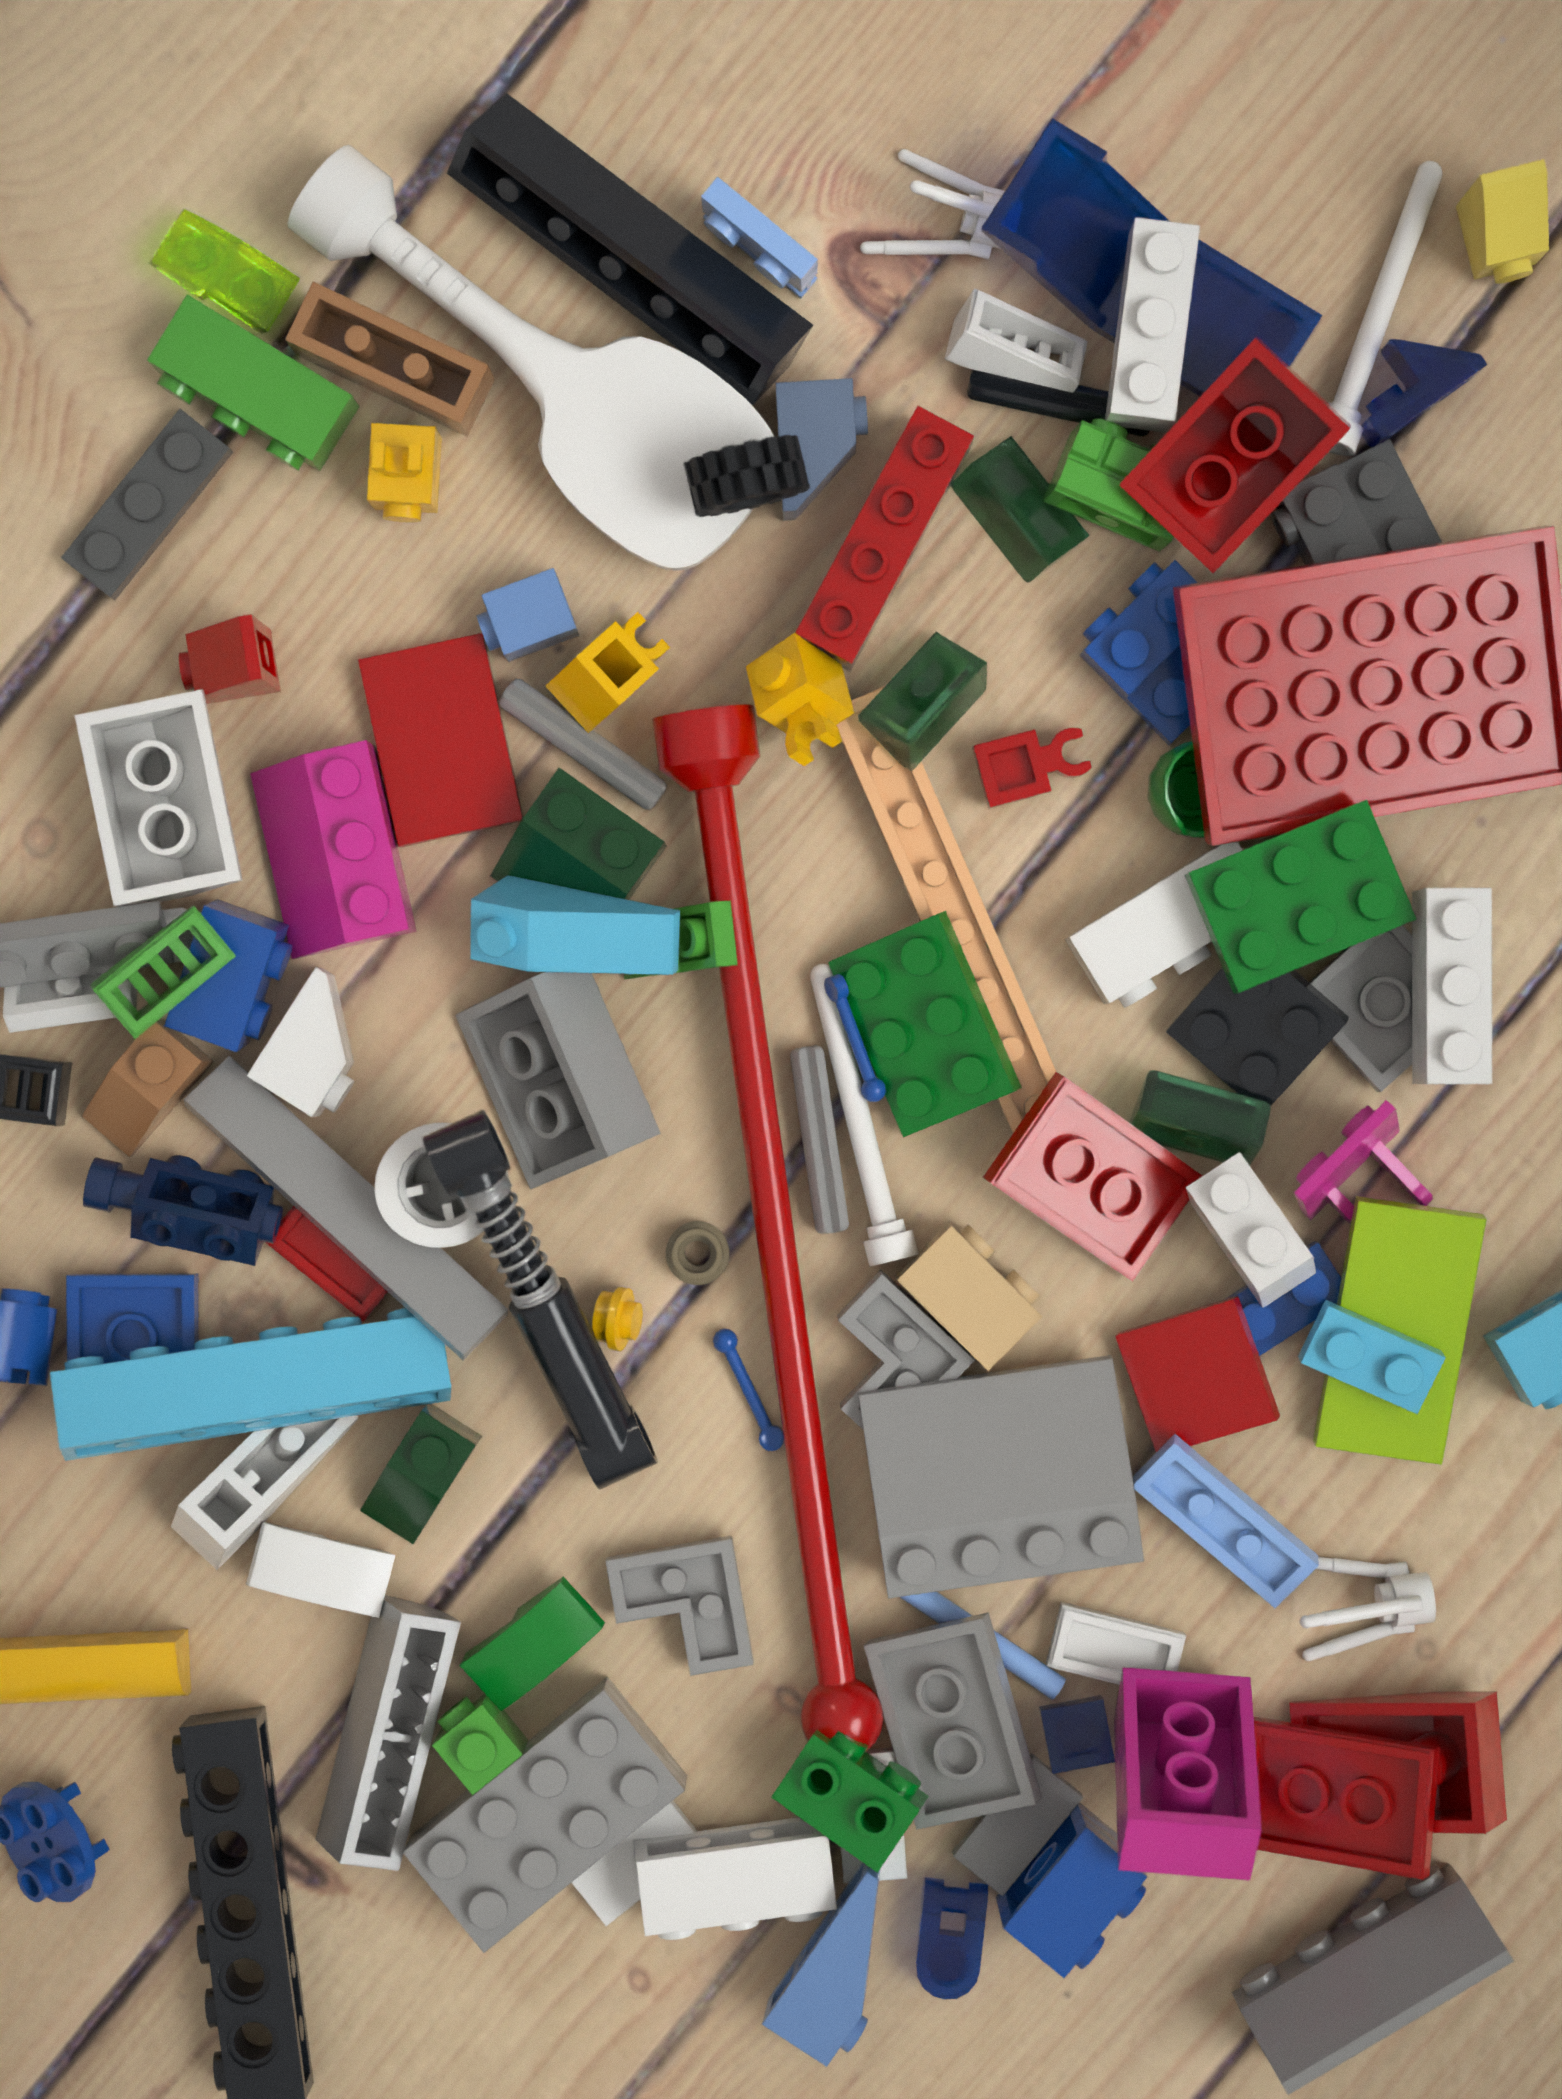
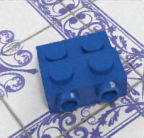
M1176 560L1165 570L1154 562L1128 588L1136 599L1123 612L1117 615L1109 607L1083 632V635L1090 644L1080 654L1082 659L1168 745L1190 725L1173 587L1198 583Z

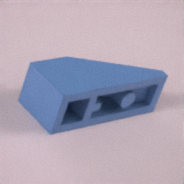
M863 1862L837 1898V1910L828 1911L768 1998L762 2023L763 2026L826 2067L840 2048L849 2052L854 2047L868 2022V2019L862 2015L867 1988L880 1870L877 1873Z

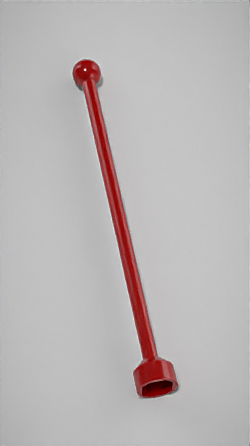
M739 704L676 712L652 719L659 770L687 792H695L710 902L731 900L738 965L719 967L818 1681V1684L810 1690L803 1702L801 1727L807 1741H809L816 1730L829 1739L840 1731L860 1743L867 1744L868 1748L864 1752L866 1753L879 1738L883 1726V1711L876 1693L863 1681L856 1679L733 792V787L738 786L761 757L755 710L753 704Z

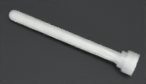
M1434 161L1423 162L1417 169L1333 402H1328L1351 424V429L1329 451L1331 453L1353 456L1360 441L1363 427L1359 425L1362 415L1357 409L1442 178V169Z
M818 964L811 970L810 980L872 1223L871 1227L866 1228L869 1240L863 1242L869 1267L918 1255L913 1229L906 1231L904 1220H897L868 1103L861 1092L863 1083L859 1067L836 1004L829 999L824 988L825 979L833 976L829 965Z

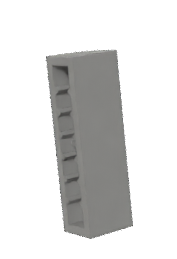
M386 1595L379 1618L372 1616L370 1618L315 1840L340 1864L399 1871L461 1622L437 1609Z

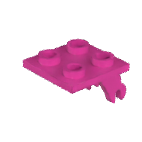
M1385 1100L1375 1111L1369 1105L1360 1110L1342 1130V1134L1347 1140L1330 1157L1323 1151L1318 1153L1298 1173L1296 1180L1301 1186L1294 1194L1301 1212L1310 1221L1329 1203L1351 1225L1354 1205L1338 1188L1370 1156L1420 1205L1427 1206L1433 1200V1195L1386 1147L1400 1132L1396 1108L1389 1101Z

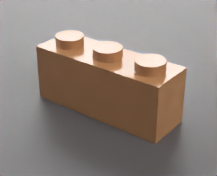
M314 281L285 338V341L295 355L467 437L495 381L488 364Z

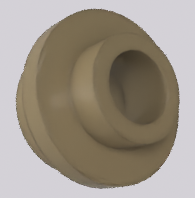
M693 1221L680 1226L673 1232L667 1243V1264L671 1272L679 1280L687 1284L704 1285L716 1280L724 1272L729 1261L730 1253L726 1237L717 1227L707 1222ZM693 1241L706 1243L710 1249L708 1261L701 1265L691 1263L685 1253L688 1244Z

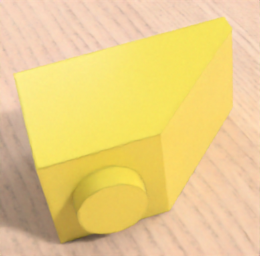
M1544 159L1480 175L1456 205L1474 280L1494 275L1495 283L1501 284L1524 278L1533 273L1532 265H1535L1549 251L1548 185Z

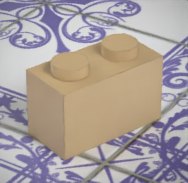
M948 1223L895 1277L989 1371L1043 1317L1032 1306L1040 1295L1014 1269L1004 1278L987 1261L995 1250L969 1224L959 1233Z

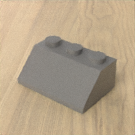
M544 972L455 1015L530 1190L661 1134L592 973Z

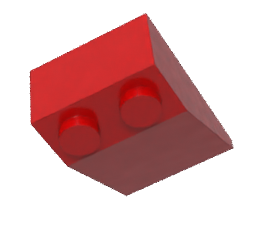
M1257 336L1124 478L1119 486L1214 574L1351 429V424Z
M1497 1691L1421 1692L1293 1701L1289 1703L1291 1723L1440 1747L1433 1833L1486 1834L1507 1820Z

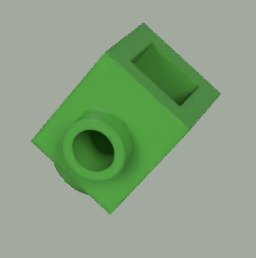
M484 1694L474 1703L466 1696L446 1711L437 1720L442 1729L439 1730L432 1746L473 1796L523 1755L528 1739L505 1710L500 1711Z

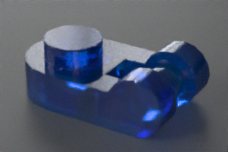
M924 1877L915 1959L917 1977L922 1987L934 1997L944 2000L957 1999L967 1994L977 1982L980 1973L987 1913L988 1884L968 1882L967 1888L944 1886V1879ZM941 1912L965 1914L963 1931L940 1929Z

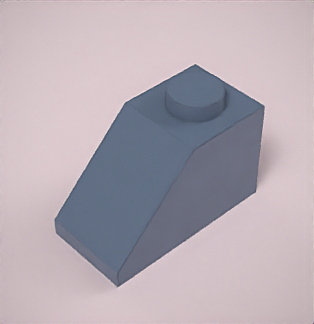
M853 378L776 383L778 437L783 435L798 436L810 489L804 493H799L792 498L782 499L783 521L796 520L855 454L856 435H868L866 396L854 397Z

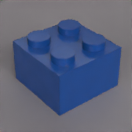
M1079 1802L1003 1897L1000 1894L996 1896L1003 1929L1061 1977L1065 1978L1075 1965L1083 1969L1096 1957L1105 1941L1101 1933L1116 1915L1124 1919L1137 1907L1146 1892V1887L1142 1883L1147 1879V1875L1145 1872L1118 1870L1117 1833Z

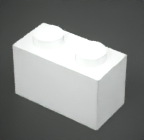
M1240 1152L1186 1187L1192 1207L1262 1308L1316 1274L1312 1254Z

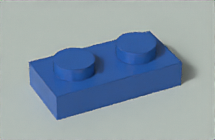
M1314 1241L1306 1246L1314 1258L1316 1274L1266 1307H1261L1247 1285L1227 1297L1239 1296L1259 1356L1315 1321L1325 1300L1337 1304L1341 1276L1319 1242Z

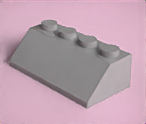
M1450 1863L1441 1869L1436 1865L1430 1866V1876L1426 1879L1409 1878L1405 1882L1406 1890L1387 1901H1384L1383 1898H1376L1364 1903L1352 1912L1350 1923L1331 1934L1327 1930H1323L1308 1936L1296 1946V1955L1277 1966H1274L1273 1963L1260 1965L1248 1972L1240 1980L1242 1987L1232 1992L1233 1997L1288 2095L1514 1962L1464 1881Z

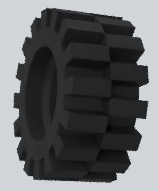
M783 435L777 438L776 436H771L756 441V439L746 441L744 444L736 446L729 445L722 447V450L703 453V456L693 457L684 463L695 514L699 517L719 516L726 512L730 514L739 512L742 509L757 508L763 504H772L781 501V499L792 498L810 489L797 435Z

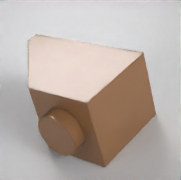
M158 1020L135 1039L111 1067L82 1114L86 1121L129 1158L138 1151L214 1062L181 1032L165 1027L166 1020Z

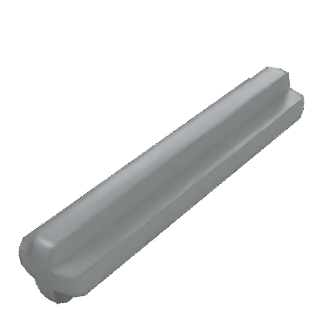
M516 678L503 692L499 700L502 709L644 809H652L664 794L667 785L662 778L594 730L587 733L570 713L523 680Z
M817 1045L795 1048L791 1051L790 1059L815 1229L820 1234L841 1232L848 1229L849 1220L824 1050L821 1046Z

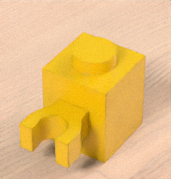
M371 423L367 501L374 510H383V519L413 523L421 521V512L438 513L442 437L436 426Z
M639 612L633 615L622 627L615 621L545 685L587 733L592 731L659 670L654 662L671 648L663 639L649 649L638 644L635 638V631L646 621Z
M793 633L745 666L757 715L786 733L785 746L788 757L802 766H806L814 760L810 750L813 740L818 738L832 748L842 742L836 725L854 714V709L841 663L796 633Z

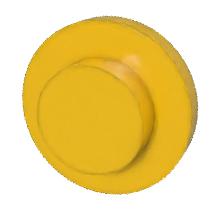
M618 1287L614 1292L602 1291L595 1304L592 1330L597 1342L606 1343L610 1350L623 1351L629 1340L635 1341L638 1338L643 1320L642 1304L635 1302L633 1291L630 1288Z

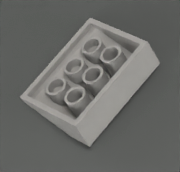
M1111 1355L962 1376L942 1381L921 1382L920 1384L901 1387H886L858 1393L888 1598L1144 1562L1137 1502L1114 1363Z

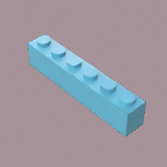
M406 1308L389 1312L387 1314V1321L362 1324L359 1317H343L325 1322L322 1331L298 1334L296 1327H277L260 1332L259 1340L234 1344L232 1337H212L197 1341L194 1344L195 1350L169 1354L167 1347H146L132 1351L129 1354L130 1360L104 1364L102 1357H81L65 1362V1370L50 1372L59 1449L65 1461L451 1401V1382L445 1344Z

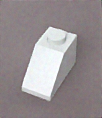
M315 967L247 1074L249 1078L310 1117L320 1116L325 1108L334 1113L354 1083L353 1079L346 1076L354 1064L334 974L324 968Z

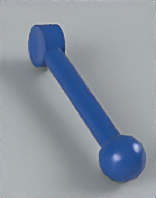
M840 974L830 976L825 979L824 988L829 999L836 1004L864 1080L861 1087L862 1095L870 1102H878L885 1096L886 1085L881 1079L876 1078L847 1000L849 994L847 982Z
M720 1329L713 1336V1345L717 1351L725 1354L761 1429L759 1433L760 1445L767 1451L778 1450L784 1443L783 1431L779 1426L771 1423L736 1350L738 1343L737 1335L730 1329Z

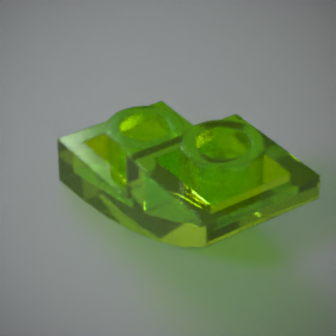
M186 209L179 213L149 262L154 268L200 300L210 298L261 335L269 331L300 281L299 277L259 250Z

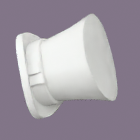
M451 1123L426 1124L405 1133L389 1147L377 1169L375 1198L382 1217L398 1235L418 1245L435 1248L452 1247L468 1242L484 1231L483 1228H476L474 1226L478 1218L475 1213H468L466 1211L467 1209L460 1197L456 1195L450 1197L446 1193L424 1147L423 1136Z

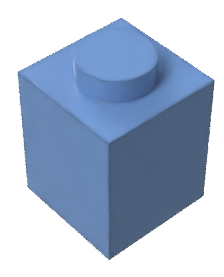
M554 568L481 595L487 611L476 615L488 649L492 651L501 647L503 655L508 662L580 636Z

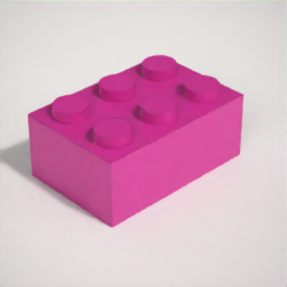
M1123 1667L1114 1714L1118 1870L1250 1881L1261 1834L1251 1677Z

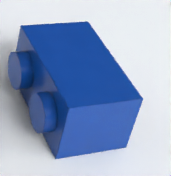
M217 899L204 905L201 915L236 957L172 1008L168 1013L164 1026L238 1052L250 1043L251 1038L261 1039L272 1011V1004L264 1002L271 978L278 981L282 978L290 959L292 945L284 942L289 927L288 924ZM193 937L189 951L201 964L211 956L199 941ZM185 965L183 967L180 979L190 972L185 967Z

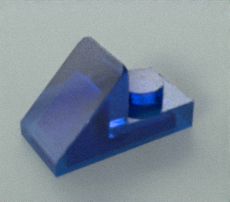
M1390 339L1381 349V353L1407 391L1403 392L1399 385L1395 384L1365 406L1372 416L1361 425L1363 427L1362 437L1370 448L1386 441L1476 377L1488 364L1481 354L1400 339Z

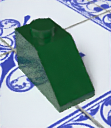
M427 1404L421 1410L387 1463L360 1511L411 1544H414L482 1436L433 1404Z

